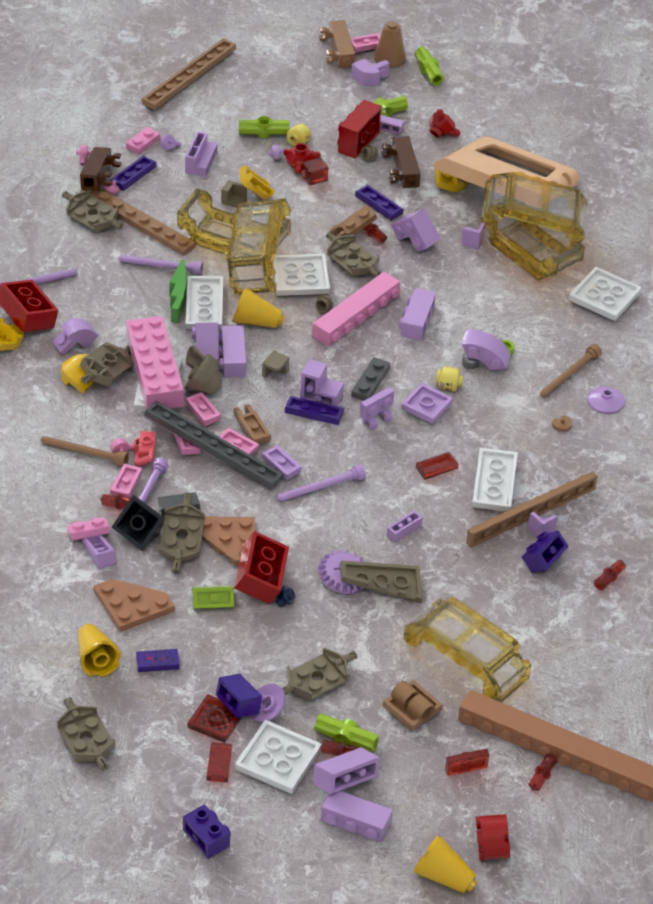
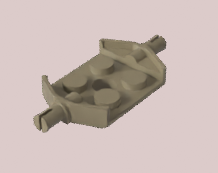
M91 190L75 195L67 191L62 193V197L69 200L66 208L67 215L96 232L108 227L111 228L112 226L118 230L123 228V223L116 220L119 214L118 206L116 205V209L100 201L92 196Z
M332 232L326 234V238L332 241L328 247L327 255L352 276L372 274L376 278L381 274L376 269L380 255L377 254V257L373 256L357 243L356 235L338 237Z
M106 342L85 356L80 363V367L85 373V376L81 378V382L87 384L90 381L110 386L112 380L128 368L131 371L134 363L128 354L130 353L129 345L122 348Z
M187 492L184 493L182 504L165 509V521L159 546V552L173 561V573H176L177 567V574L180 573L183 562L199 557L205 521V513L191 505L192 494L189 493L187 495ZM183 532L188 536L185 539H179L177 535Z
M323 648V654L292 670L288 666V684L282 687L285 695L292 693L311 701L347 682L349 677L348 663L357 659V654L355 651H352L346 655H341ZM321 677L322 680H314L312 678Z
M71 697L64 699L63 703L68 710L57 720V728L75 761L98 763L101 771H104V768L107 770L109 764L106 762L105 757L115 748V739H111L97 714V707L75 706ZM84 736L91 737V739L88 741H85L81 738Z

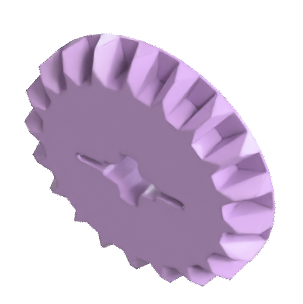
M341 549L338 552L332 551L330 554H326L321 559L318 572L320 579L328 588L344 594L356 593L363 589V587L341 582L339 566L341 560L364 562L363 557H358L356 553L351 554L349 550L342 552Z

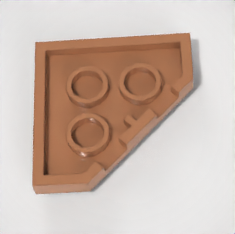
M205 516L202 539L207 541L210 547L217 553L228 557L229 562L233 565L239 566L243 544L252 532L255 531V517Z
M114 579L93 586L96 596L119 632L175 612V605L167 593Z

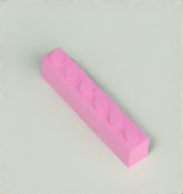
M382 272L313 323L312 337L328 347L339 341L345 334L350 333L353 328L362 324L368 317L373 316L376 311L397 298L400 294V281L386 272Z

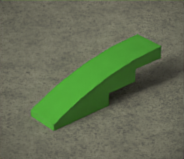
M184 260L180 261L169 282L171 322L175 323L179 322L186 301V267Z

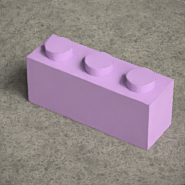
M415 288L413 295H409L408 306H405L403 312L404 318L401 317L399 321L401 336L422 340L435 307L436 292Z
M221 326V333L218 334L219 345L222 344V346H219V357H222L220 358V370H223L224 377H246L244 327Z
M361 747L317 763L314 767L313 784L333 794L378 777L380 757Z
M338 791L328 794L322 806L321 821L346 829L349 832L363 835L370 840L382 842L391 825L393 810Z

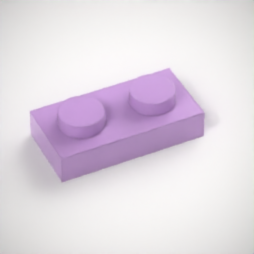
M278 445L262 453V459L272 468L283 473L282 477L285 480L301 472L302 466Z

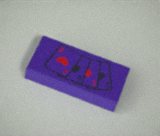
M178 649L136 652L138 672L179 669Z

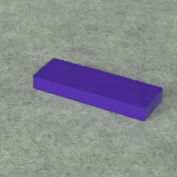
M143 155L110 180H115V185L124 191L156 168L157 162Z
M368 184L355 191L357 198L390 221L399 217L404 212L403 208Z
M290 396L285 406V413L339 425L344 414V408Z

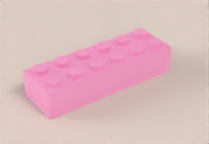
M163 316L127 320L126 338L146 409L155 401L162 403L168 408L184 407V389Z

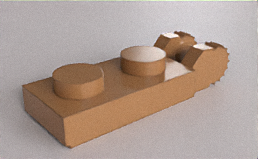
M365 205L339 225L333 226L329 232L338 237L355 235L375 221L377 216Z
M249 404L244 405L246 414H243L239 407L234 408V416L249 439L258 444L271 441V434L256 411Z

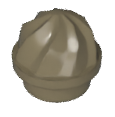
M372 145L363 147L361 150L363 160L373 161L378 156V149Z
M322 295L318 297L315 306L319 312L327 313L332 310L334 303L332 298Z

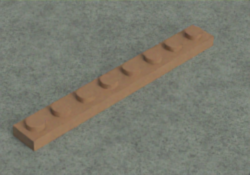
M224 38L143 97L142 104L156 110L235 51L236 44Z
M99 188L98 191H91L92 196L116 209V205L118 206L119 214L117 218L179 254L185 256L196 248V242L106 190Z
M594 471L586 475L584 474L511 510L504 511L496 517L489 518L481 524L472 526L468 529L466 543L472 548L529 521L530 513L532 512L540 516L595 490L598 475Z

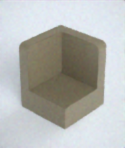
M228 180L221 189L222 204L241 208L247 200V188L243 184Z
M273 350L262 363V376L266 377L272 370L286 375L289 371L290 357Z

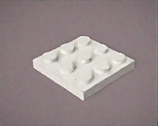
M325 254L272 255L276 296L330 294Z
M595 267L569 294L568 300L616 321L639 296L642 287Z
M265 720L236 761L235 770L293 794L321 751L322 744Z

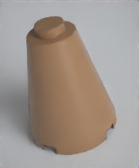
M394 21L384 25L374 53V61L379 63L387 60L390 63L389 68L400 67L406 61L401 28Z

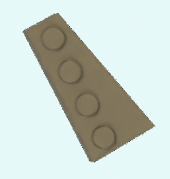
M343 560L340 562L341 582L421 603L423 600L419 566Z

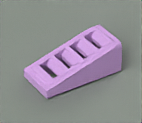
M102 535L82 539L86 550L98 569L116 563L115 550Z

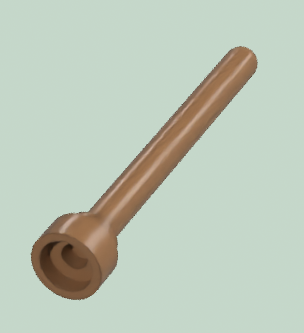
M591 344L586 349L583 357L540 392L541 397H546L589 360L599 358L602 355L601 348L597 344Z
M47 436L41 438L43 444L112 460L120 467L123 464H128V452L119 451L112 453Z

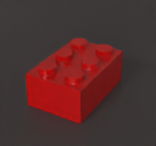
M363 100L355 107L352 113L348 114L347 118L338 126L339 138L337 145L339 153L356 159L361 154L362 148L369 145L380 133L382 106Z
M33 279L5 282L0 285V306L22 332L54 328L59 310Z
M253 531L243 544L234 589L270 605L281 591L289 546Z

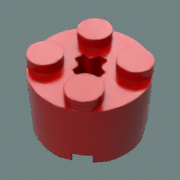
M507 815L475 816L478 847H480L478 848L479 861L511 858Z

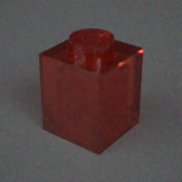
M322 158L303 162L301 176L307 181L309 186L328 181L329 167Z

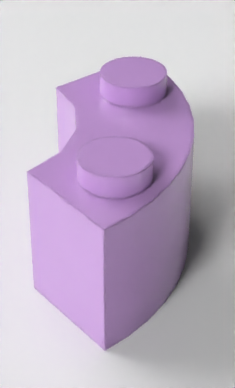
M466 330L462 345L467 358L483 362L489 370L507 369L511 354L501 340L483 331Z

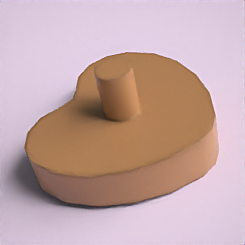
M561 416V418L553 419L552 421L553 428L558 431L568 432L571 428L572 420L568 416Z

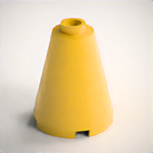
M245 288L238 302L232 322L277 328L278 325H282L285 316L282 315L283 311Z
M83 625L78 631L80 665L83 671L91 677L93 675L105 677L118 668L121 657L120 649L95 625Z
M436 836L426 849L427 851L424 856L418 861L414 872L419 876L463 894L466 891L471 892L478 882L475 880L476 874L443 838Z

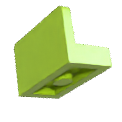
M232 585L192 587L194 609L234 607V587Z

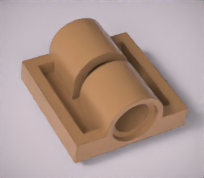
M414 680L410 683L406 681L399 682L393 688L391 696L383 701V707L411 731L436 715L443 707L442 703Z

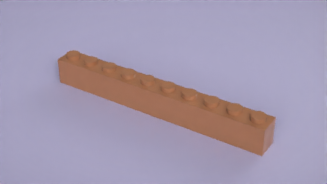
M473 690L468 692L460 705L459 721L653 802L652 765Z

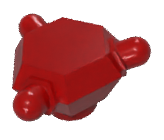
M438 109L430 117L429 126L431 128L429 132L436 138L446 135L456 137L461 135V131L455 127V122L442 109Z
M298 143L294 148L283 150V154L286 156L291 167L295 169L296 174H301L302 170H306L316 160L321 158L319 152L310 151L304 143Z

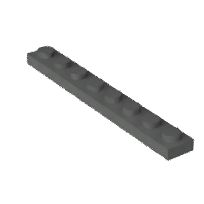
M155 401L145 410L144 416L266 487L272 489L282 479L283 473L162 403Z

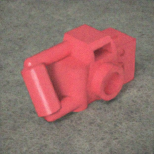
M140 431V437L134 440L135 466L140 467L154 460L156 432Z

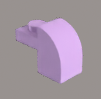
M366 59L360 60L352 64L351 77L361 85L378 86L381 79L389 76L390 63L384 60L372 65Z
M73 318L61 325L64 330L53 340V343L59 352L65 355L76 343L87 348L99 335L93 326L84 319Z

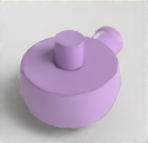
M164 135L160 140V145L164 150L169 151L175 146L180 147L181 142H177L171 135Z
M278 144L272 145V151L268 152L269 156L273 155L274 160L281 159L280 154L284 153L283 149H279Z

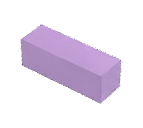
M381 115L380 130L398 135L402 133L404 121Z
M415 510L388 526L387 536L392 541L397 542L421 527L423 517Z

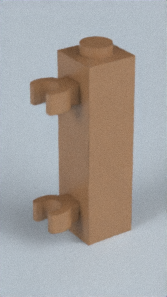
M329 21V29L326 27L319 28L320 33H325L319 35L320 40L325 41L330 38L333 50H326V55L331 56L325 58L326 63L330 64L337 61L338 68H351L352 64L355 63V51L346 21Z

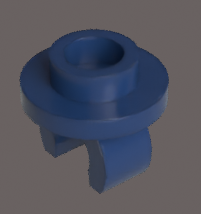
M287 585L282 586V590L276 596L278 599L275 602L279 607L287 603L289 605L294 604L296 596L293 589Z

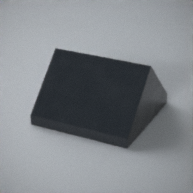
M133 495L111 528L138 548L144 550L161 533L165 517Z

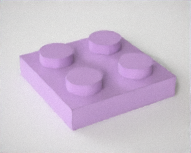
M421 383L401 403V409L433 424L453 403V398Z

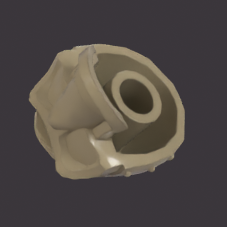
M190 346L186 354V365L191 367L192 371L187 377L189 380L184 389L186 392L213 394L221 389L222 377L218 371L220 361L216 360L211 354L204 356L198 348Z

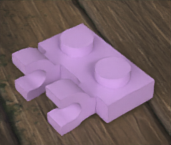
M388 387L360 403L362 423H369L371 431L378 428V422L374 417L376 414L378 416L383 415L386 423L392 420V413L389 408L394 402L393 389Z

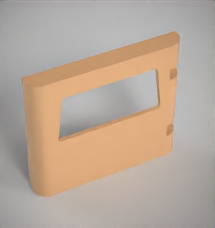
M483 136L438 160L434 168L538 209L568 192L579 183V175L575 169L488 136ZM484 150L486 152L524 165L531 169L545 173L548 176H540L538 174L524 170L517 166L482 154L478 151Z

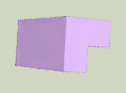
M197 131L185 156L186 174L206 177L217 154V143L207 142V133Z

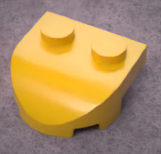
M434 169L436 186L440 189L460 192L469 184L465 180Z
M246 165L240 168V181L246 188L264 201L274 194L275 190L269 186L268 181Z
M0 318V351L17 349L23 340L24 332L15 323L9 325L5 323V319Z
M78 354L68 358L60 368L62 382L66 386L70 383L82 394L95 383L94 381H90L87 384L81 382V378L85 376V373L80 367V363L87 354Z

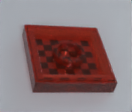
M207 694L188 721L187 728L225 743L242 717L237 718L219 698Z

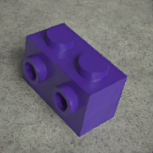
M559 530L541 533L537 536L538 540L526 548L527 551L521 558L531 573L547 571L569 547Z
M205 804L183 816V831L208 859L230 847L231 832L225 824L223 825L218 820L216 813L213 810H209Z

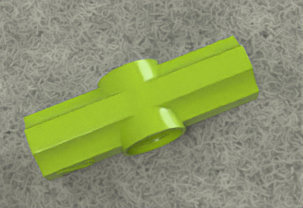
M424 46L419 47L415 51L414 56L419 63L421 74H425L434 86L440 85L444 81V76L439 69L438 59L433 58L429 50Z
M405 96L388 100L382 97L374 101L375 104L382 106L381 115L390 117L393 113L408 109V102Z
M261 116L257 120H239V135H257L260 138H269L271 135H287L289 130V120H271L268 116Z
M321 713L316 718L314 731L334 738L335 742L342 747L353 745L358 748L362 747L372 753L376 750L380 735L359 728V725L352 719L341 721Z

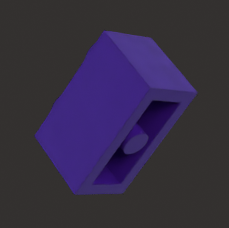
M240 673L219 677L215 695L237 718L259 713L262 695Z

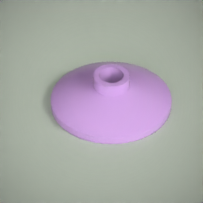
M603 386L590 391L588 403L591 408L600 413L612 414L624 407L625 398L617 389Z
M271 683L257 690L262 695L259 713L250 715L256 722L263 723L265 720H273L284 707V690L279 685Z

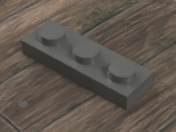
M373 357L351 391V397L363 401L372 397L390 369V362Z

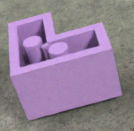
M425 208L408 214L391 225L397 238L401 240L409 237L417 252L429 248L441 239Z
M218 322L196 323L195 327H192V339H195L196 345L192 346L198 348L202 355L211 354L216 360H219Z
M310 359L301 373L300 398L338 406L343 398L344 383L327 378L326 363Z

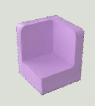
M481 223L478 230L464 227L462 245L479 249L484 239L485 223Z
M532 512L529 517L528 529L536 537L543 532L556 531L558 517L556 515L549 518L545 516L539 517L535 512Z

